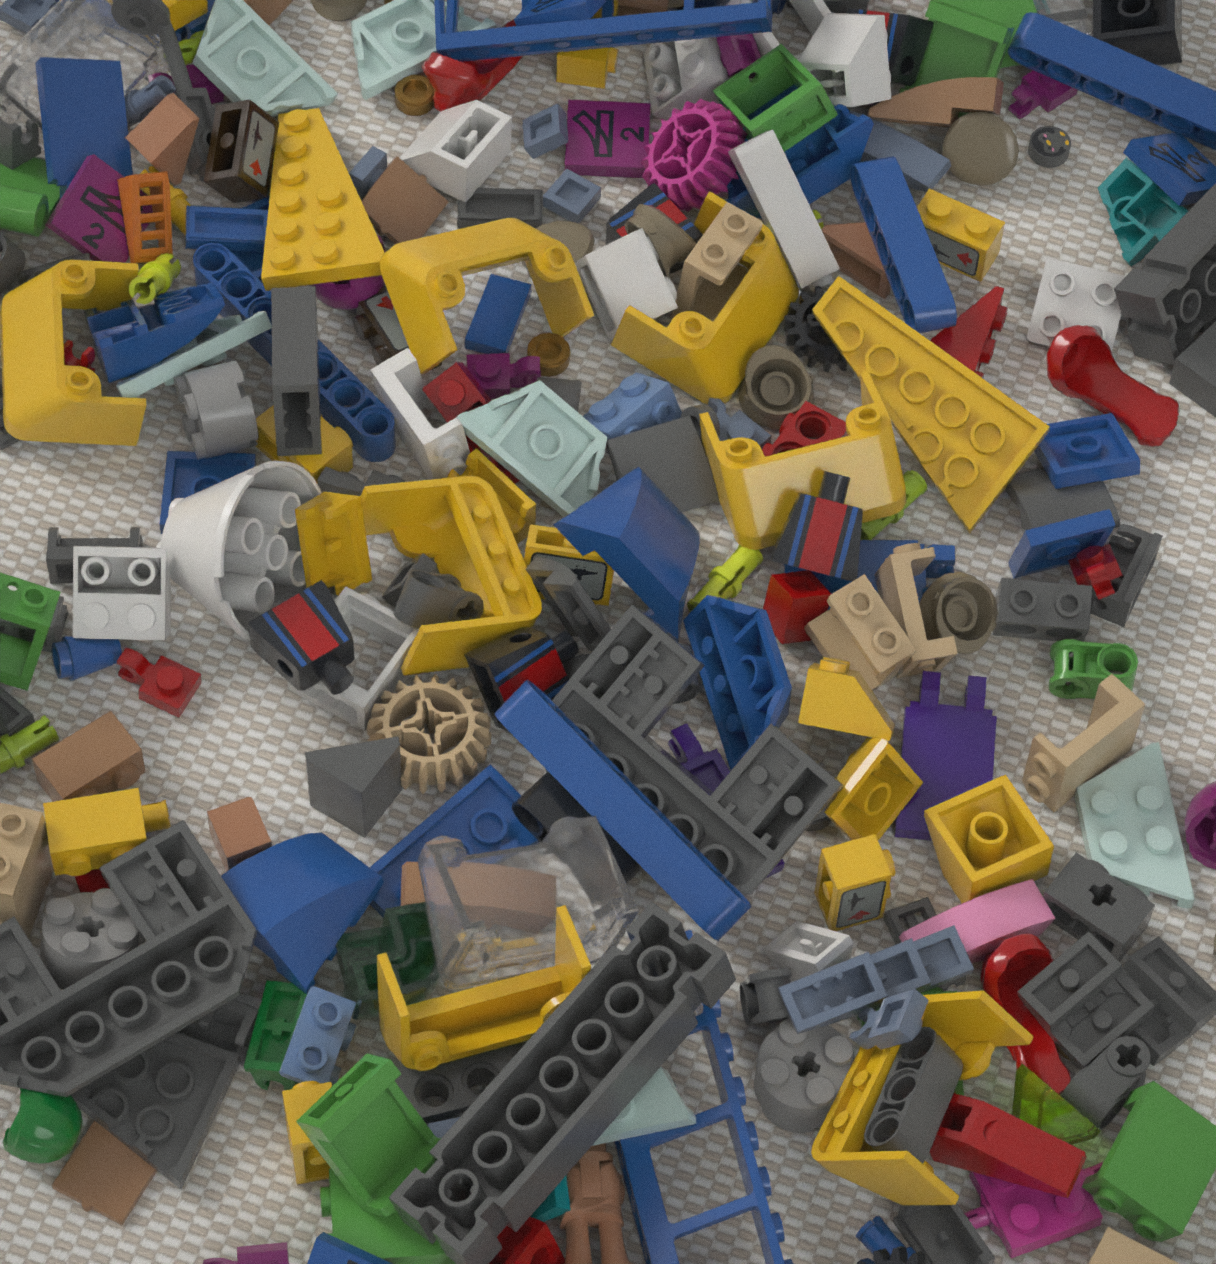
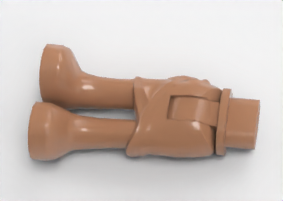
M606 1143L594 1145L588 1149L566 1175L571 1210L560 1215V1229H565L566 1235L565 1264H593L589 1227L599 1230L601 1264H632L625 1250L622 1233L624 1220L621 1205L625 1197L623 1176L616 1170L613 1164V1155L606 1151Z

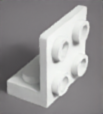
M1047 257L1027 333V341L1050 347L1059 331L1074 325H1087L1096 329L1101 338L1109 345L1112 352L1122 314L1114 288L1126 276Z

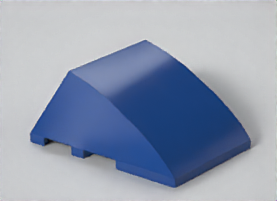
M793 84L747 117L751 121L798 88ZM838 104L834 106L838 116L784 152L809 204L850 180L851 165L860 163L874 125L870 117L863 114L858 117L850 113L846 106ZM736 171L739 179H732L727 185L728 199L725 201L756 218L762 219L738 171Z
M213 282L161 293L155 296L154 304L137 307L132 299L121 302V307L100 313L97 312L96 307L83 310L101 368L108 382L111 383L129 377L159 363L191 342L205 330L225 306L223 296Z
M637 467L553 525L582 556L595 550L649 607L645 614L679 640L685 602L699 551L700 534L697 528L640 467Z
M322 832L308 833L280 842L242 861L221 875L256 928L257 935L254 946L273 960L277 972L305 994H307L310 987L315 986L314 976L325 960L332 961L338 952L335 945L346 929L357 924L384 884L381 875Z

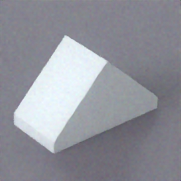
M797 920L764 947L763 950L780 969L791 968L792 976L790 979L794 982L851 959L854 942L850 935Z

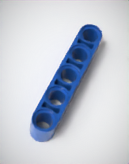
M890 156L852 164L850 168L852 189L905 323L918 333L954 327L957 323V311L953 295L896 157Z

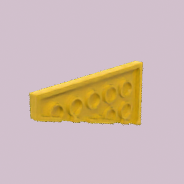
M297 109L278 114L279 128L273 160L261 274L265 291H269L271 288L298 287L382 275L380 260L385 252L320 109Z
M838 276L812 309L813 315L857 377L860 379L861 373H870L890 416L892 426L970 534L1048 434L1050 426Z

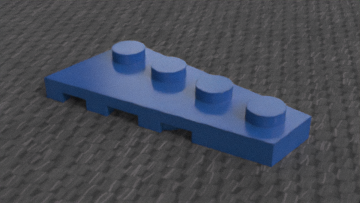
M491 764L370 866L384 880V884L370 905L384 920L405 910L400 908L402 865L405 862L445 861L496 865L540 843L521 824L512 810V804L521 796L519 792Z

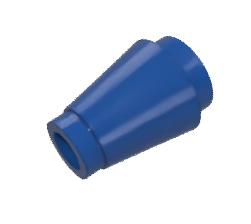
M63 636L62 641L52 643L51 647L52 660L57 677L59 679L68 677L70 681L117 664V660L122 654L119 639H85Z

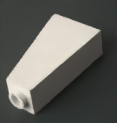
M766 131L728 151L765 225L773 233L797 282L798 288L802 289L809 286L811 292L815 291V286L823 287L834 281L831 273L840 268L774 131Z

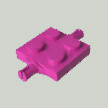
M1103 1162L1081 1169L1069 1198L970 1171L969 1177L979 1195L980 1207L964 1212V1214L976 1230L988 1225L1001 1238L1011 1259L1101 1226L1103 1216L1092 1195L1083 1189L1082 1185L1086 1177L1099 1171Z

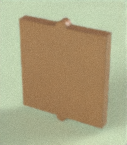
M398 156L393 158L361 200L371 223L378 229L377 233L380 236L385 235L394 244L422 238L449 202L426 182L427 178L425 175L419 176Z
M94 1121L53 1182L52 1188L81 1203L84 1211L88 1212L92 1209L123 1225L157 1173V1170Z

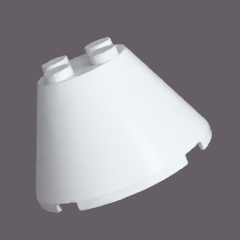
M285 461L262 463L186 498L174 499L169 506V516L164 526L162 540L157 544L156 548H167L170 578L236 633L250 641L248 622L307 589L295 509L322 492L310 473L295 463Z

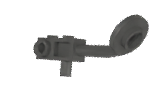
M113 0L111 14L120 26L141 35H159L176 88L175 94L199 118L186 165L190 175L198 174L200 180L204 182L216 107H212L206 88L192 87L184 58L170 21L169 9L161 0Z

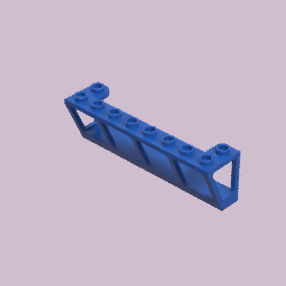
M434 0L436 51L443 56L461 62L772 32V0H758L757 3L696 9L695 0H684V10L614 16V0H607L602 6V18L457 32L459 0H447L446 23L445 0ZM522 0V10L531 0Z
M692 930L685 931L689 940L693 936ZM720 1000L712 1008L701 1003L696 1008L697 1016L695 1017L698 1024L689 1035L698 1031L702 1032L721 1105L696 1114V1124L614 1141L645 1264H679L674 1245L676 1239L749 1211L752 1212L765 1263L793 1264L791 1258L783 1259L779 1244L785 1241L782 1221L778 1212H770L766 1198L772 1195L768 1171L765 1166L758 1167L754 1151L759 1150L755 1125L753 1121L745 1122L741 1106L746 1105L744 1085L740 1076H732L729 1062L734 1060L731 1039L728 1032L720 1033L716 1018L721 1017ZM726 1119L747 1196L677 1223H670L666 1215L650 1150Z

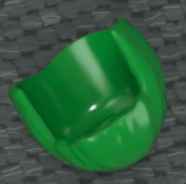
M20 1088V1108L11 1127L7 1128L2 1142L4 1150L16 1158L36 1164L51 1163L63 1158L71 1152L81 1132L83 1118L77 1102L71 1095L63 1097Z

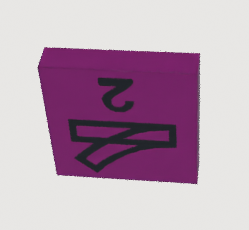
M568 99L567 128L569 142L566 143L565 170L568 169L579 176L642 178L645 168L641 161L648 156L644 147L649 145L651 103Z
M95 154L87 156L45 226L81 253H89L92 261L126 263L129 258V250L117 179L123 178V176ZM140 190V196H148ZM152 205L140 206L141 214L153 213ZM149 223L141 224V232L146 230Z

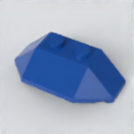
M707 595L686 616L683 622L694 656L705 665L700 671V676L730 770H732L770 724L775 725L778 729L781 727L789 715L792 686L767 611L717 596Z

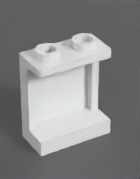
M406 348L370 369L379 400L394 416L396 433L430 480L447 478L451 469H454L461 475L467 467L465 463L467 455L470 454L463 425L458 418H455L435 429L421 412L423 408L429 405V402L422 390L424 384L417 360L411 351Z

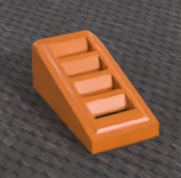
M168 171L134 174L117 179L130 262L146 263L155 261L161 254L169 253L173 255ZM140 188H149L150 195L140 196ZM152 205L153 213L141 214L140 206ZM155 222L156 230L141 232V224ZM157 239L158 248L142 249V241Z

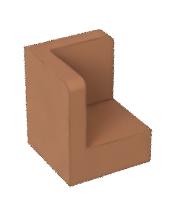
M246 797L207 811L210 834L226 872L242 861L272 847L271 839L251 797Z

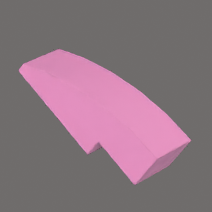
M1031 879L987 893L955 906L904 931L899 938L901 942L911 938L913 941H916L955 925L971 963L983 961L985 955L996 950L1005 939L1027 933L1039 937L1056 918L1035 882Z

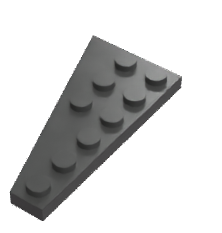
M176 1032L74 1092L71 1096L77 1102L79 1109L182 1190L241 1063L240 1055Z

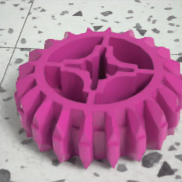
M703 99L696 103L687 101L682 110L673 108L671 118L668 120L661 119L662 126L658 132H651L654 138L652 143L644 147L648 156L641 161L645 168L642 178L648 186L655 183L680 210L689 212L692 208L700 210L709 191L715 195H718L721 191L728 193L727 185L732 179H739L736 174L737 169L728 151L745 143L744 140L747 133L731 111L714 101L709 102Z

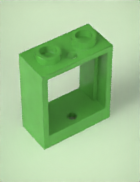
M782 44L712 90L719 103L736 116L739 124L747 133V140L766 131L773 130L784 152L838 116L822 84ZM755 72L756 76L753 79H749L750 74ZM793 84L798 88L751 121L747 117Z
M0 572V619L35 629L32 642L0 632V682L28 691L61 592ZM8 586H14L17 588V590L12 591L8 588Z

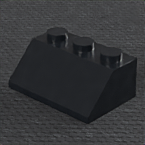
M1093 0V37L1156 65L1181 63L1182 0Z

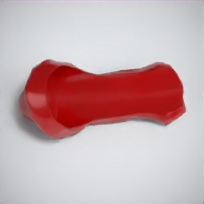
M514 19L507 22L503 27L516 26ZM433 51L423 63L422 69L434 89L435 109L441 112L474 100L480 101L515 67L523 56L461 62Z
M1074 325L1059 331L1054 337L1046 357L1047 376L1052 386L1057 391H1060L1062 395L1081 399L1103 414L1113 413L1118 422L1126 424L1133 431L1138 444L1145 447L1162 445L1177 426L1180 413L1177 400L1157 393L1124 373L1117 365L1109 345L1101 338L1095 328L1087 325Z
M1027 933L1005 939L996 950L985 955L980 973L982 990L1033 1036L1030 1045L1006 1046L1016 1062L1017 1091L1027 1098L1046 1100L1062 1094L1071 1081L1070 1070L1059 1057L1053 1039L1042 1028L1017 995L1018 990L1054 961L1051 951L1037 936Z

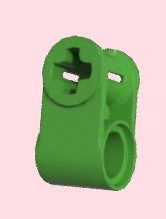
M1064 639L1051 645L1050 658L1054 661V676L1049 680V691L1053 695L1065 699H1095L1099 684L1112 674L1109 670L1123 673L1113 675L1131 691L1133 690L1138 658L1134 650L1129 646L1120 643L1082 642L1075 639ZM1072 652L1073 657H1069V653Z

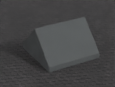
M399 737L305 752L310 806L365 838L402 791Z

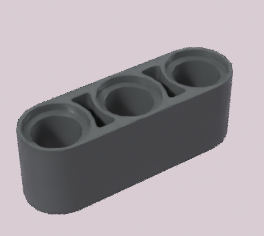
M922 1027L912 1041L900 1045L864 1133L865 1141L875 1151H909L922 1164L930 1152L963 1069L962 1060L931 1027Z

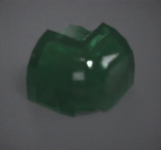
M432 901L386 908L382 927L344 933L335 945L338 951L336 957L344 983L343 997L356 1002L352 1014V1019L354 1020L379 1016L378 954L387 953L406 1005L424 1001L433 992L445 962L444 940Z

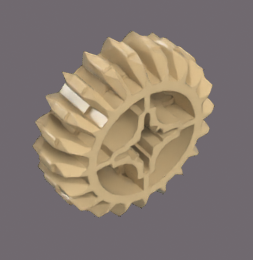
M435 673L430 682L422 683V679L416 674L411 686H407L399 680L396 685V693L384 690L381 696L382 704H374L371 710L372 719H369L367 723V735H369L367 741L399 737L401 755L400 779L404 790L408 789L413 783L419 784V791L424 794L428 789V785H436V788L442 794L446 789V782L451 781L460 788L463 783V774L474 777L478 771L477 763L484 764L487 759V748L491 745V732H489L491 728L490 716H488V713H484V703L481 698L473 699V691L470 689V686L457 690V682L454 677L446 684H440L439 677ZM415 714L411 719L403 721L407 717ZM424 724H427L429 733L434 734V744L431 742L430 735L425 734ZM456 746L451 751L442 754L446 749Z

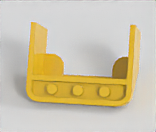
M710 191L705 197L694 223L702 234L706 232L727 203V201ZM763 224L761 231L738 262L748 268L749 271L714 322L700 313L684 311L677 314L666 328L629 305L623 314L611 346L704 404L708 405L710 398L720 399L724 404L727 403L745 378V370L749 358L755 351L768 345L784 321L785 316L788 315L790 303H795L798 298L799 288L771 230Z
M517 218L500 219L405 241L392 246L381 257L380 271L409 349L417 360L420 373L425 374L458 350L443 311L455 307L463 300L465 296V283L462 276L525 261L552 333L565 337L593 317L592 307L569 249L560 241Z
M64 260L16 287L4 296L0 310L3 421L5 429L11 436L23 441L137 446L147 406L146 398L102 396L100 379L92 370L82 366L64 365L62 308L86 310L96 307L97 310L107 311L121 307V302L132 300L129 294V285L138 275V263Z
M869 372L860 374L862 406L850 411L846 417L848 436L766 457L760 445L752 439L738 437L720 441L709 413L699 414L702 446L717 488L719 502L733 536L739 545L753 550L775 546L798 494L803 493L818 497L824 471L851 478L844 504L863 509L862 523L895 515L904 508L906 504V486L890 416Z
M461 476L364 487L361 494V503L366 535L390 533L395 547L403 555L414 559L424 553L429 558H434L440 574L455 576L460 581L462 589L476 593L483 600L484 604L483 613L479 619L421 625L400 668L403 676L468 668L469 665L464 654L521 627L534 626L541 613L542 602L532 578L525 570L527 566L497 495L487 481L476 476Z
M566 905L556 907L555 966L406 1005L387 953L378 954L379 1026L388 1049L406 1068L428 1071L439 1064L529 1040L591 970V964Z
M984 990L923 995L929 1001L921 1018L923 1021L922 1027H931L962 1060L963 1069L959 1081L975 1078L983 1074L990 1065L991 1055L995 1047L1030 1045L1033 1036ZM901 1044L882 1050L876 1045L867 1050L860 1046L813 1142L811 1149L813 1159L827 1171L900 1205H956L959 1195L934 1174L933 1167L927 1161H924L922 1164L909 1151H875L865 1141L864 1133Z

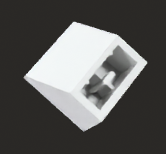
M826 14L798 61L822 84L834 106L842 104L846 107H855L892 99L885 15Z
M717 37L654 43L643 51L652 115L657 118L671 117L673 108L682 110L687 101L696 103L703 99L719 103L712 90L733 76H729L728 71L721 62V52L716 40Z
M478 100L446 109L434 118L401 155L400 159L419 176L425 175L427 178L426 182L429 185L466 203L475 190L484 183L510 153L512 117Z
M643 228L617 239L575 262L579 276L609 341L613 340L623 314L629 305L655 321L678 308L675 302L677 292L674 284L669 277H664L657 262L659 256L649 237H646Z
M74 546L73 638L166 640L171 634V583L167 548Z

